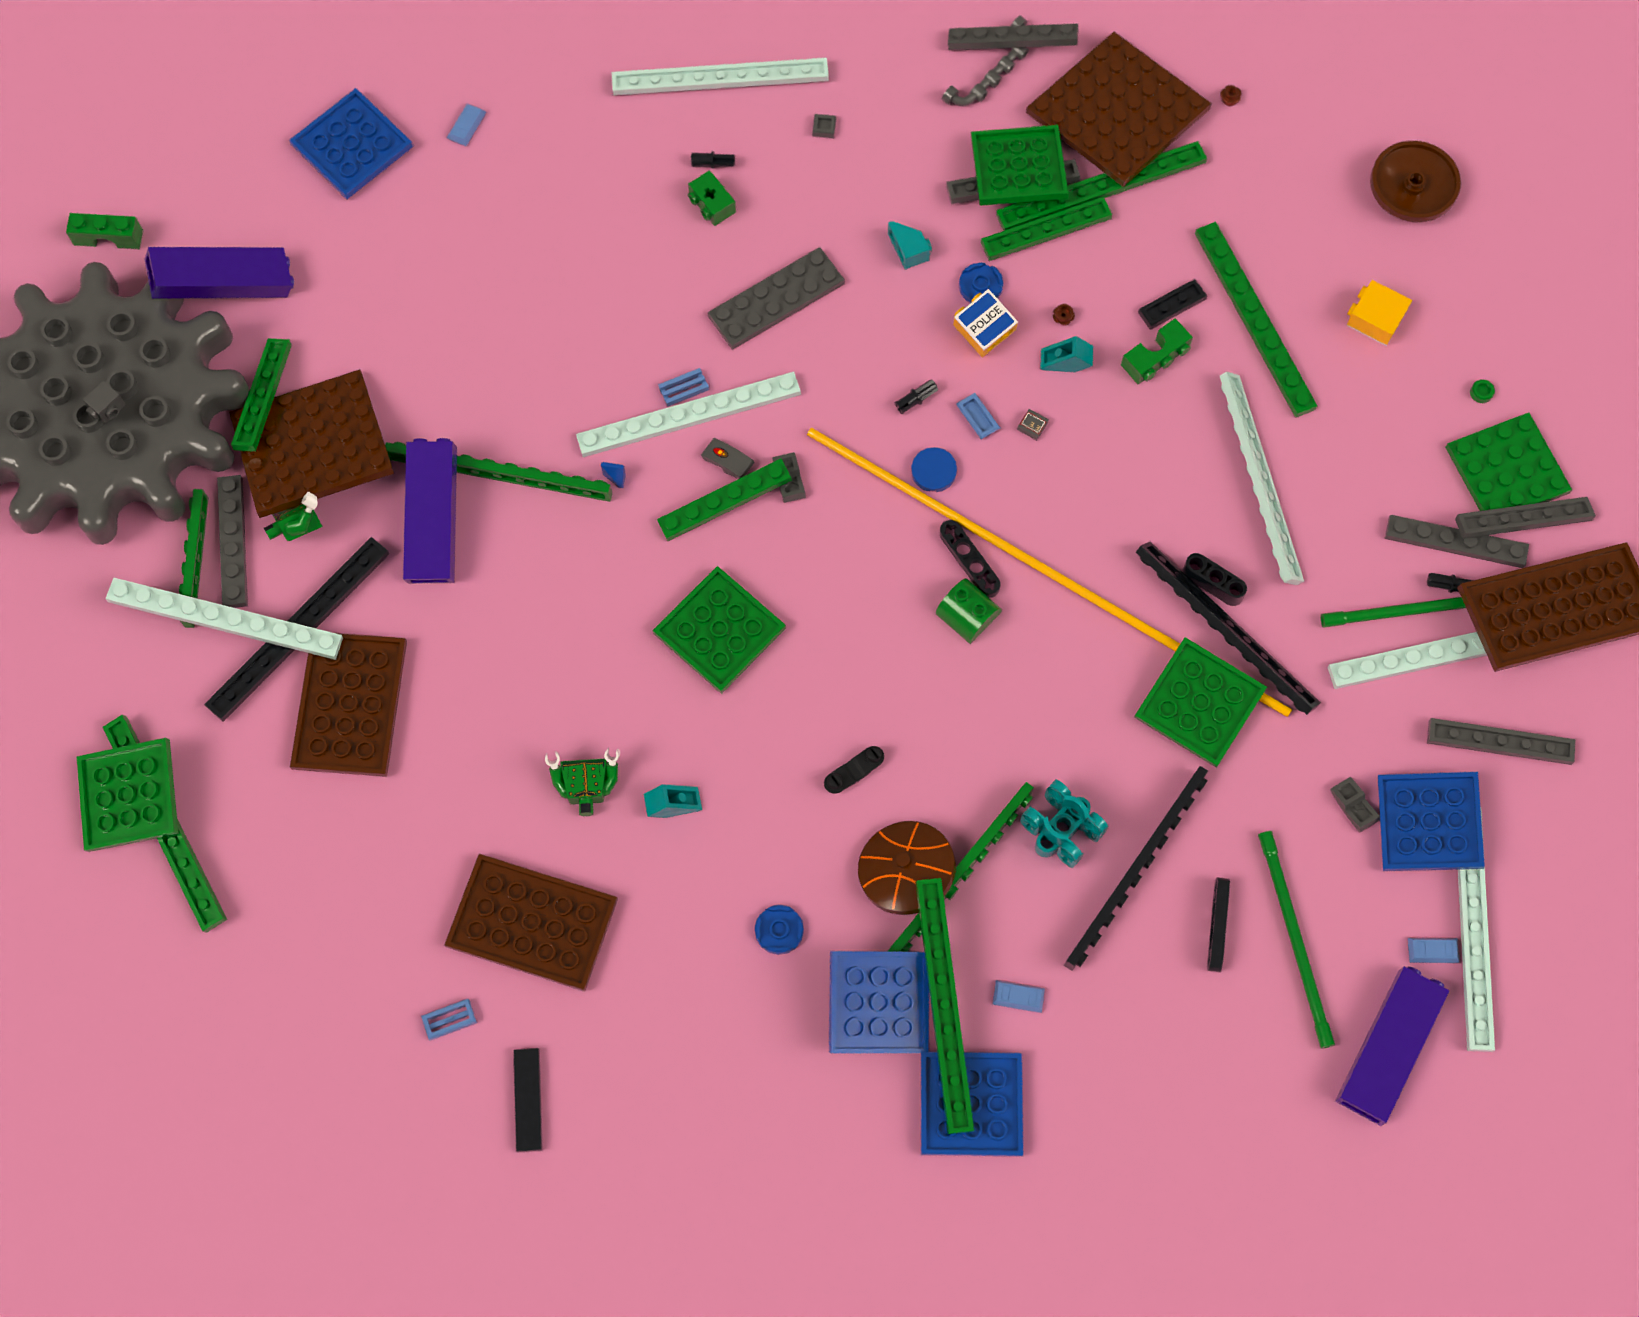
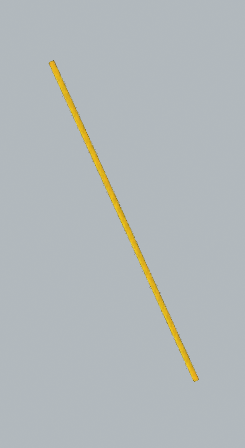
M811 427L807 436L945 517L956 521L962 527L1175 652L1178 649L1179 642ZM1263 693L1259 700L1286 717L1292 711L1291 708L1266 693Z

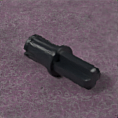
M711 151V153L692 152L691 164L692 167H711V169H714L715 166L733 167L735 166V155L715 154L714 151Z
M929 380L915 390L912 388L909 394L895 401L894 404L896 407H899L897 410L904 414V412L915 405H921L924 399L938 391V387L933 380Z
M1429 573L1427 585L1446 589L1452 593V591L1459 592L1457 587L1460 584L1474 580L1458 578L1454 574L1447 576Z

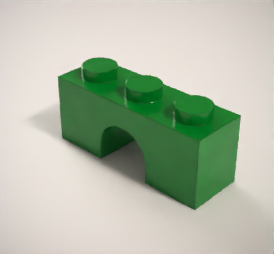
M69 213L66 234L74 246L96 247L97 239H106L115 243L117 248L140 250L143 229L134 216Z
M1174 318L1157 332L1155 341L1161 347V350L1149 351L1140 343L1123 355L1121 366L1137 384L1144 380L1147 382L1156 375V371L1170 366L1174 358L1179 355L1181 357L1184 356L1191 349L1190 345L1193 337Z

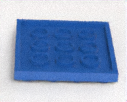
M357 88L289 140L290 144L346 199H349L414 147L412 141Z
M1478 772L1378 775L1383 871L1484 869Z
M830 951L829 1053L929 1052V985L924 952Z
M921 1052V1155L1023 1157L1022 1053L964 1052L974 1131L947 1134L937 1052Z

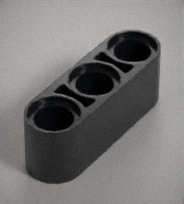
M1193 553L1187 557L1183 573L1197 586L1230 606H1236L1242 602L1247 592V585L1242 579L1202 554ZM1196 564L1199 566L1200 569L1194 570L1190 567V565ZM1209 577H1217L1220 582H1212ZM1230 589L1237 590L1240 595H1233Z

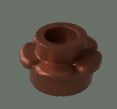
M1227 85L1220 92L1221 100L1227 106H1234L1241 100L1242 92L1234 85Z
M1060 304L1053 311V320L1063 326L1069 325L1070 321H1073L1075 318V313L1068 304Z

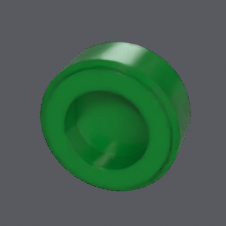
M1484 379L1477 380L1470 389L1472 399L1478 403L1489 402L1495 393L1493 384Z

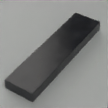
M539 1048L513 1050L516 1152L543 1151Z

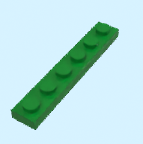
M1103 196L981 238V245L988 260L991 261L1112 219V213Z
M267 339L231 443L233 450L256 452L292 346L289 339Z
M782 458L658 518L657 521L667 541H670L792 481V478Z
M193 489V497L189 499L191 516L190 519H187L186 523L189 534L188 540L184 542L186 561L182 563L181 568L184 579L183 584L179 586V594L197 599L209 500L203 489ZM180 621L185 628H195V624Z

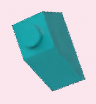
M894 221L888 222L887 234L905 270L929 261L932 246L929 239H925L921 231Z
M1077 336L1041 348L1040 369L1043 371L1078 372L1093 366V345Z
M662 784L643 794L648 817L669 818L702 810L698 787Z

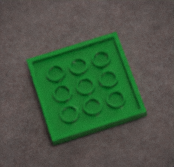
M1058 125L971 132L979 206L1068 199V186Z
M1529 412L1447 443L1445 447L1479 511L1549 502L1570 494L1572 491L1571 486Z
M717 566L652 631L657 638L722 694L786 629V625Z
M1185 637L1134 718L1217 768L1267 689V686Z
M161 738L76 756L84 851L92 852L179 834L170 739Z

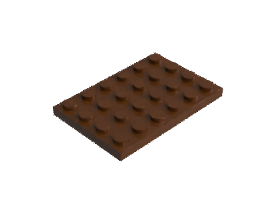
M336 633L343 637L336 660L308 653L290 768L292 770L387 777L407 640L395 637Z
M479 854L444 946L585 992L618 898Z

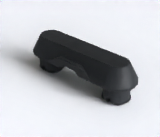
M870 746L850 761L826 776L824 780L825 789L829 793L837 794L857 783L881 765L884 761L883 750L877 746Z

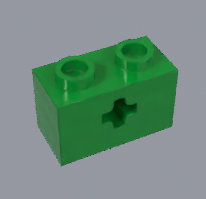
M710 170L688 183V198L693 205L697 204L705 220H710L714 226L736 213L735 200Z

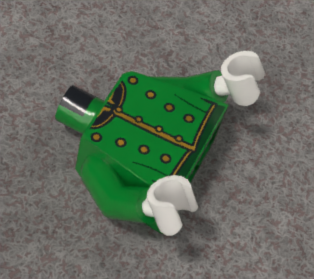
M307 492L302 499L301 505L272 514L276 522L264 527L269 539L272 540L283 534L287 541H292L323 527L314 511L318 505L317 497Z
M608 748L604 754L605 759L560 761L557 751H555L557 759L550 761L546 753L545 762L548 766H551L549 771L552 783L562 798L568 799L570 804H579L580 816H592L594 814L593 803L604 802L605 796L610 795L618 781V763L616 761L620 757V750L617 748L616 757L609 755Z

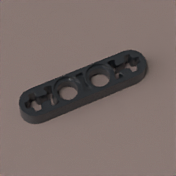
M947 520L943 522L940 527L941 540L973 584L989 598L995 597L1000 590V580L956 521ZM946 528H949V530L954 529V537L957 539L955 543L950 533L946 535ZM966 545L969 547L970 552L966 555H961L957 552V547ZM979 563L982 565L983 570L979 573H974L971 571L970 565ZM985 575L989 584L994 583V590L990 588L985 589L986 581L983 579Z
M1217 877L1215 881L1207 971L1221 973L1223 965L1230 879Z

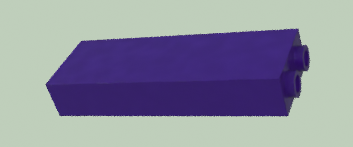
M148 247L144 259L152 299L287 298L290 290L294 287V278L289 273L290 260L285 255L284 247Z
M416 438L413 439V442H406L403 580L408 584L455 583L457 446L448 438H438L436 441L427 442V439Z
M1404 966L1398 971L1335 1102L1379 1126L1387 1123L1450 991L1444 988L1442 982L1436 979L1429 980L1422 976L1418 969L1410 966Z

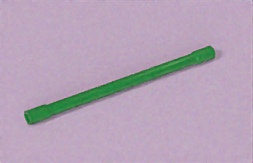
M1462 597L1348 612L1321 614V625L1323 628L1354 622L1463 609L1466 606Z
M1262 832L1258 834L1268 863L1313 1016L1321 1049L1335 1046L1334 1038L1319 996L1278 857V849L1273 832Z

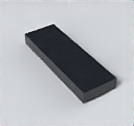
M1193 279L1140 308L1138 314L1151 330L1206 300L1207 295L1196 279Z

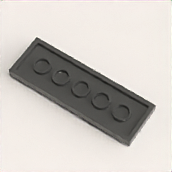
M821 247L709 311L708 317L733 350L844 285L845 280Z

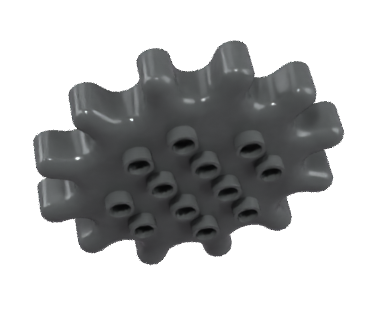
M100 262L89 263L82 269L79 292L69 301L55 303L50 301L38 286L29 283L20 285L15 290L14 302L22 314V324L13 334L0 338V486L7 482L19 483L17 493L9 506V513L12 519L24 532L37 534L48 526L57 511L69 507L77 508L79 527L91 542L99 545L107 544L115 538L120 510L125 505L135 501H142L150 505L156 515L163 521L173 522L178 520L185 511V502L176 488L178 475L185 468L194 465L202 466L215 472H222L229 469L235 459L234 452L225 437L209 429L210 421L219 412L243 408L250 391L246 380L240 372L232 369L211 370L208 368L211 359L230 346L233 340V334L225 318L218 312L207 311L189 321H177L175 318L183 305L184 298L152 299L149 281H147L139 293L129 297L119 296L118 283L107 266ZM102 381L113 388L126 403L119 414L106 424L99 418L94 420L85 411L88 407L83 401Z

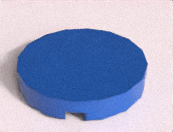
M981 262L974 263L966 267L960 276V294L970 303H972L971 300L978 293L981 292L983 294L988 289L997 299L1002 293V274L994 266Z
M937 447L926 448L920 451L913 459L911 466L912 479L918 487L925 491L941 492L949 488L955 481L957 473L956 461L944 449Z
M770 906L756 920V940L769 953L776 955L787 954L796 949L802 941L804 933L802 919L795 910L788 906Z

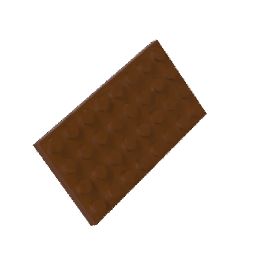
M1627 542L1462 583L1457 587L1494 672L1639 635V566Z

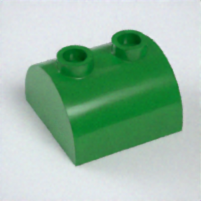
M965 578L956 584L944 597L936 610V615L971 644L1002 612V609Z

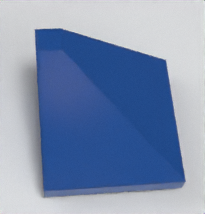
M601 462L603 475L619 488H623L626 478L624 466Z

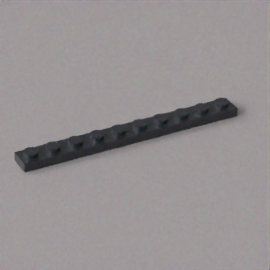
M371 537L288 622L317 628L389 555L388 550ZM266 642L204 705L224 722L295 649Z
M1151 541L1138 548L1136 553L1140 556V560L1145 565L1153 568L1162 581L1167 582L1173 587L1174 592L1179 597L1184 598L1194 612L1201 614L1211 628L1218 630L1229 645L1235 646L1242 653V657L1246 661L1253 663L1264 678L1272 681L1282 695L1292 700L1296 709L1308 715L1317 708L1321 702Z
M1199 766L1064 964L1065 967L1072 971L1076 965L1081 967L1088 957L1085 951L1089 946L1094 948L1102 936L1098 932L1103 925L1108 928L1115 917L1112 912L1116 906L1120 908L1129 897L1125 894L1129 887L1135 888L1142 878L1139 872L1143 867L1149 868L1155 859L1152 853L1156 848L1162 849L1169 838L1165 834L1170 828L1175 830L1182 819L1178 815L1183 809L1188 811L1195 800L1191 796L1196 790L1201 792L1208 780L1204 777L1208 770Z

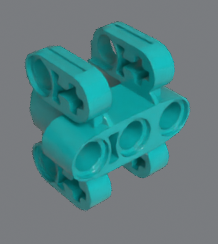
M1055 779L1046 789L1045 798L1059 812L1049 821L1048 817L1045 818L1030 806L1022 814L1020 822L1031 834L1036 836L1039 833L1035 843V851L1039 856L1047 858L1057 852L1060 860L1068 867L1073 868L1082 859L1084 853L1081 852L1070 838L1078 830H1081L1089 839L1098 842L1106 833L1108 824L1097 813H1090L1091 806L1087 799L1071 796L1068 787ZM1065 823L1068 825L1069 830L1060 831L1057 828V824ZM1045 839L1049 840L1053 847L1046 849L1042 847L1040 842Z

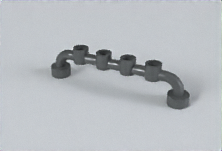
M1020 15L1011 26L1026 25L1027 20ZM1026 47L1012 48L1006 56L1001 58L997 66L990 70L979 84L973 87L968 96L959 97V90L952 85L945 91L941 99L948 105L954 103L958 106L970 105L975 100L982 102L988 94V91L985 89L989 85L995 88L1002 79L999 75L1003 71L1009 74L1015 66L1014 59L1017 57L1022 60L1027 55L1029 49Z

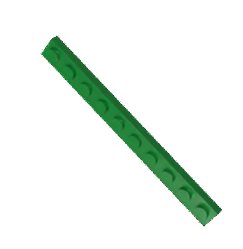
M1199 141L1161 153L1124 187L1103 173L1068 185V199L1019 202L996 210V217L1003 231L1100 197L1104 196L1106 198L1205 164L1207 157Z
M1213 222L1196 229L1195 235L1295 418L1316 410L1317 404L1218 224Z
M386 442L385 446L390 460L406 463V444ZM465 454L457 456V473L607 502L611 501V485L602 480L589 481L581 476L568 477L555 471L550 473L541 472L534 467L520 468L512 463H505L504 465L496 463L491 459H474Z
M120 715L102 727L113 749L140 743L125 715ZM177 819L179 834L160 837L157 840L202 931L209 932L226 921L227 918Z
M1025 782L957 865L954 881L944 896V901L946 898L951 900L959 890L956 886L961 880L964 882L968 880L974 871L972 869L973 865L977 861L981 863L989 853L986 849L990 844L996 845L1004 835L1001 832L1006 825L1011 826L1018 818L1017 811L1021 807L1026 808L1034 798L1031 795L1034 787L1029 783ZM919 913L888 951H910L913 946L910 942L915 936L919 938L922 936Z
M941 878L917 880L915 883L947 1134L974 1131L942 880Z

